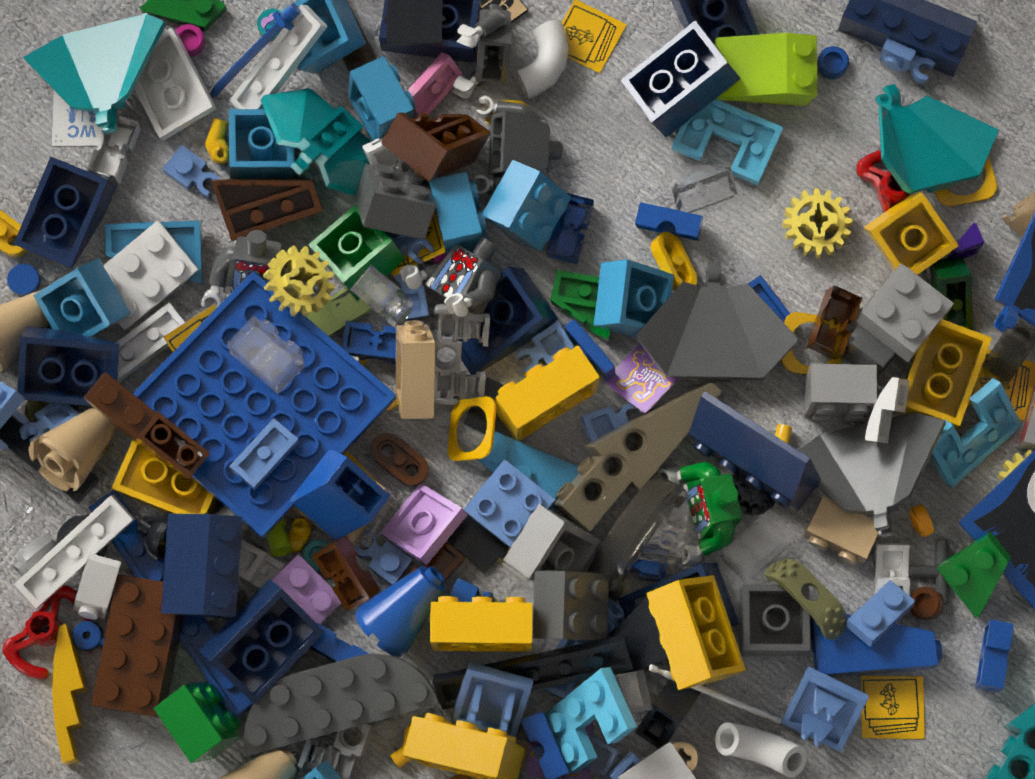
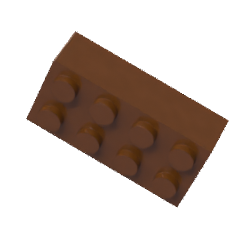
M117 575L91 703L92 706L160 718L154 707L169 697L179 637L185 616L161 614L162 581Z

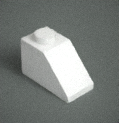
M89 553L72 610L77 611L80 616L94 620L98 617L104 619L121 562Z

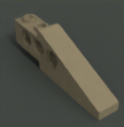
M701 383L648 411L646 414L586 444L585 448L593 454V457L589 456L581 462L577 468L579 474L572 482H566L556 494L558 499L553 505L571 522L585 531H591L627 486L630 489L641 490L687 435L702 394L707 392L717 398L722 391L713 383ZM630 433L636 439V444L631 450L625 444V439ZM609 458H612L616 465L611 475L605 471V463ZM591 482L595 487V494L588 500L585 497L584 488Z

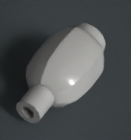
M58 531L51 537H37L19 551L17 562L13 567L21 577L57 545Z

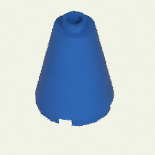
M419 567L361 604L355 612L359 626L368 637L373 633L380 640L376 645L390 655L401 657L405 652H408L429 617L431 602H438V597H441L444 592V577L434 567Z

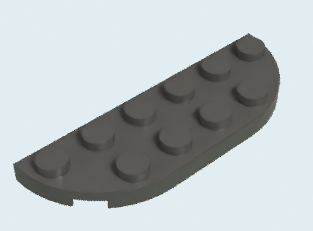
M381 653L363 654L303 670L279 679L252 705L244 730L246 756L437 705L440 701L433 685L418 668L416 669L408 662L393 655Z

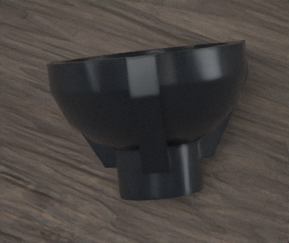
M168 515L160 517L145 516L137 528V533L142 535L141 539L149 556L157 561L165 558Z

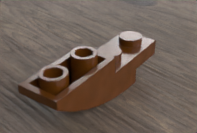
M106 372L83 398L108 418L109 422L187 479L192 477L210 454V452L161 413H156Z

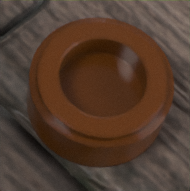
M920 587L910 596L915 600L911 612L919 619L932 620L937 618L943 611V596L935 588Z

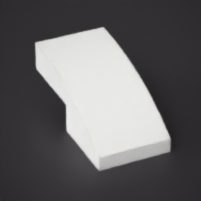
M892 377L885 386L871 413L865 440L888 444L892 412L905 413L909 380Z
M241 539L239 577L260 589L285 564Z
M875 542V594L891 580L910 596V579L908 578L910 545L908 543Z

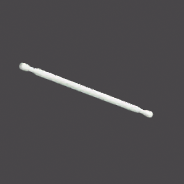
M652 664L649 666V671L662 674L664 677L673 680L671 672L661 670ZM703 685L691 687L752 714L770 719L774 723L780 724L782 721L777 716L769 715L763 710Z

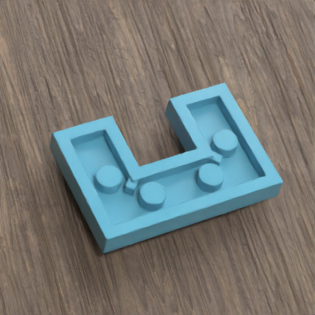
M713 100L680 126L671 150L700 161L713 134L740 146L729 174L758 186L783 127L720 100Z
M994 378L969 398L980 421L962 437H959L954 425L945 420L946 425L930 456L943 482L951 488L1022 427L1002 384Z
M611 667L600 668L544 714L569 774L579 773L598 758L585 730V727L595 719L599 723L607 744L618 743L637 728Z

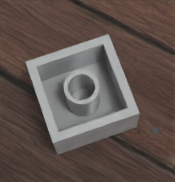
M901 263L862 310L856 323L905 361L909 362L945 318L954 303Z
M810 364L804 378V416H811L812 420L819 422L831 421L832 417H845L847 422H862L864 418H869L877 401V365Z
M539 504L528 518L527 524L516 541L511 545L504 561L533 581L535 571L581 572L600 541L575 523Z

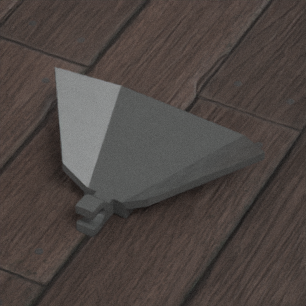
M721 262L707 263L705 270L706 287H700L683 281L636 335L637 340L665 377L698 378V381L730 382L731 379L763 380L799 340L748 283L731 287H720Z
M912 412L892 417L888 444L865 440L868 423L821 434L801 447L799 451L811 458L821 478L817 488L844 512L865 514L867 518L873 517L875 529L878 531L880 538L893 535L890 512L899 511L898 506L911 498L946 422L942 419Z

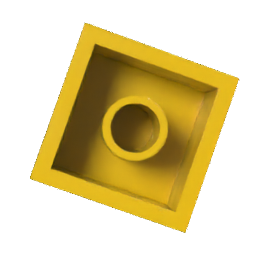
M921 192L910 194L863 227L893 271L902 263L918 275L959 246L925 195Z

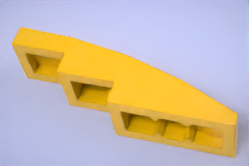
M64 624L59 626L54 654L52 698L55 731L62 763L69 766L80 762L72 730L84 727L76 695L88 691L78 652L72 640L71 628Z

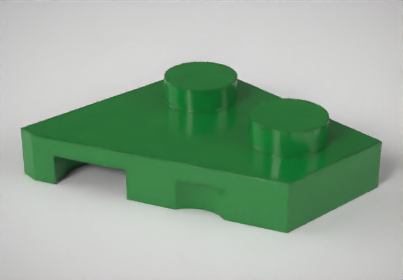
M147 0L140 7L142 14L147 13L168 19V22L179 25L192 24L206 32L227 11V8L220 0Z
M556 270L551 304L573 320H576L601 340L609 342L610 330L594 326L599 277Z
M989 532L940 563L937 570L975 618H977L983 611L1011 556L992 532Z

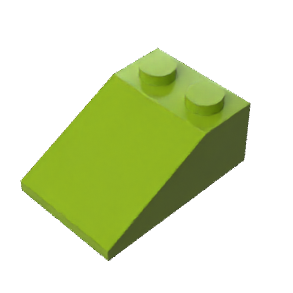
M774 33L718 37L715 39L716 47L741 78L715 100L806 107L817 96V35Z

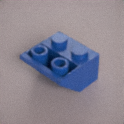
M329 449L289 501L329 536L338 540L371 522L391 495L348 457Z

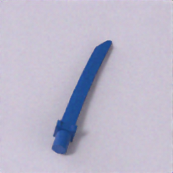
M292 3L283 13L276 11L272 15L276 23L215 84L210 92L212 98L217 97L231 80L283 28L291 30L294 27L292 21L301 13L297 5Z

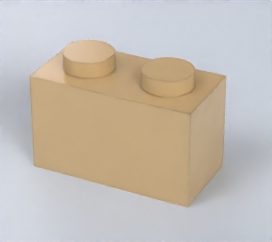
M823 496L805 531L804 537L809 539L808 543L823 551H826L827 548L839 553L838 557L841 560L856 565L857 562L860 564L865 562L879 533L875 529L873 519L867 518L863 514L846 513L831 499Z

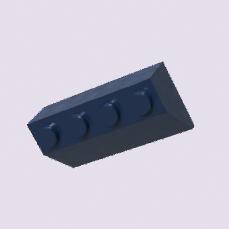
M849 0L838 30L883 48L887 38H890L915 50V55L933 60L935 62L933 69L954 77L977 21L926 0Z
M704 392L702 394L689 431V435L695 443L693 448L708 459L712 455L720 460L719 465L730 474L735 475L738 472L745 476L746 479L744 481L753 489L759 492L765 489L771 493V499L781 507L787 509L788 506H791L799 511L821 481L811 458L709 393Z

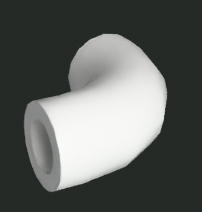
M559 19L545 22L533 31L538 46L537 57L533 63L516 71L519 84L527 100L537 97L551 88L566 68L569 45L565 28Z
M726 722L716 732L715 745L718 752L722 755L743 758L759 763L789 778L797 776L806 764L807 753L803 747L767 731Z

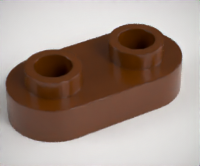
M383 433L373 440L371 444L373 460L398 481L408 487H417L426 481L429 474L427 461L400 438L391 433ZM391 447L394 451L391 456L386 457L382 455V449ZM415 466L419 469V472L415 476H409L406 473L407 469Z

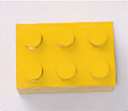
M942 320L913 356L905 380H909L905 413H895L903 415L916 412L947 420L954 425L957 431L961 425L969 398L973 392L992 338Z
M579 346L571 350L569 347L563 348L552 357L554 361L544 367L542 364L534 366L526 372L525 379L517 384L511 381L498 390L496 413L513 439L520 442L597 393L600 377Z
M714 575L677 580L646 593L650 612L655 618L660 633L661 645L666 651L671 666V676L676 682L678 690L715 683L746 671Z
M453 596L438 597V602H431L430 644L432 651L532 652L533 605L532 603H526V598L507 597L506 603L492 602L491 597H472V602H458V597Z
M426 713L425 718L413 716L403 756L423 766L477 779H518L525 748L516 743L517 738L507 735L505 731L488 728L486 733L485 730L476 728V725L457 720L455 725V723L446 721L444 717Z

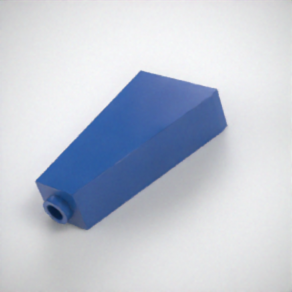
M846 614L847 620H848L852 615ZM810 615L814 669L830 677L934 669L938 665V660H942L940 640H935L933 631L895 624L875 644L869 647L846 626L842 634L835 640L826 639L823 637L820 627L815 623V619Z

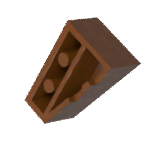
M397 113L381 142L382 145L412 167L417 176L432 181L474 163L488 140L490 131L468 114H440L437 119L428 118L429 116L426 113H419L417 118H408L406 113Z
M211 179L231 241L237 240L240 236L247 237L248 233L253 230L265 231L323 211L311 179Z

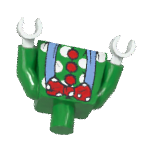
M707 462L683 466L680 468V471L675 467L659 470L657 474L666 473L668 476V483L659 485L661 488L678 486L681 480L684 482L683 487L699 543L698 546L681 545L678 547L677 553L688 552L687 559L682 561L681 564L696 565L701 561L702 554L708 556L728 546L733 540L735 528L742 519L738 491L735 488L732 475L730 473L721 475L719 469Z

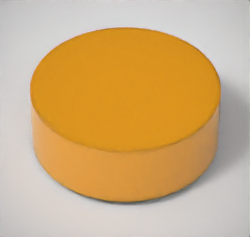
M920 503L909 508L910 521L918 536L924 538L933 534L934 527L925 507Z

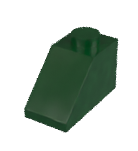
M962 256L938 260L931 265V286L954 303L943 320L973 330L972 274Z

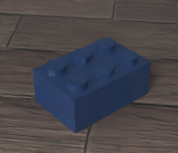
M385 0L379 33L381 51L437 58L443 52L449 55L452 60L473 62L476 46L470 48L458 43L457 40L462 36L458 33V29L462 24L474 28L479 20L482 0H443V16H445L446 22L442 24V45H387V23L384 22V16L387 15V0Z
M694 21L621 79V81L652 124L667 138L741 78L705 31Z

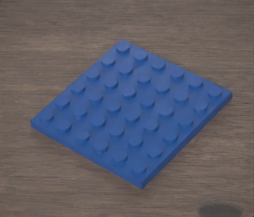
M252 271L133 394L156 413H161L210 452L209 456L192 475V478L235 516H242V522L263 540L295 507L289 500L327 451L331 449L344 455L397 397L394 392L312 321L304 317L300 311L295 316H291L289 307L280 311L279 306L281 302L279 300L270 302L269 299L274 294L273 291L265 290L264 286L267 283ZM274 418L299 439V443L256 490H253L233 473L229 466Z

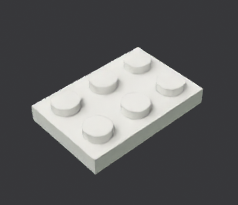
M171 27L161 34L134 88L158 137L163 141L216 110L177 31Z
M158 220L103 265L131 312L130 315L118 321L119 325L124 331L129 330L200 271Z

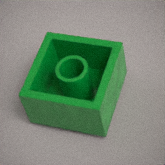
M357 203L309 244L314 253L320 252L318 259L321 262L329 261L326 268L330 272H334V277L357 301L405 260L395 243L384 231L363 227Z
M208 681L184 684L154 707V710L190 763L214 759L244 736L240 729V720L232 711H228L221 702L223 697L220 691L213 684H209Z

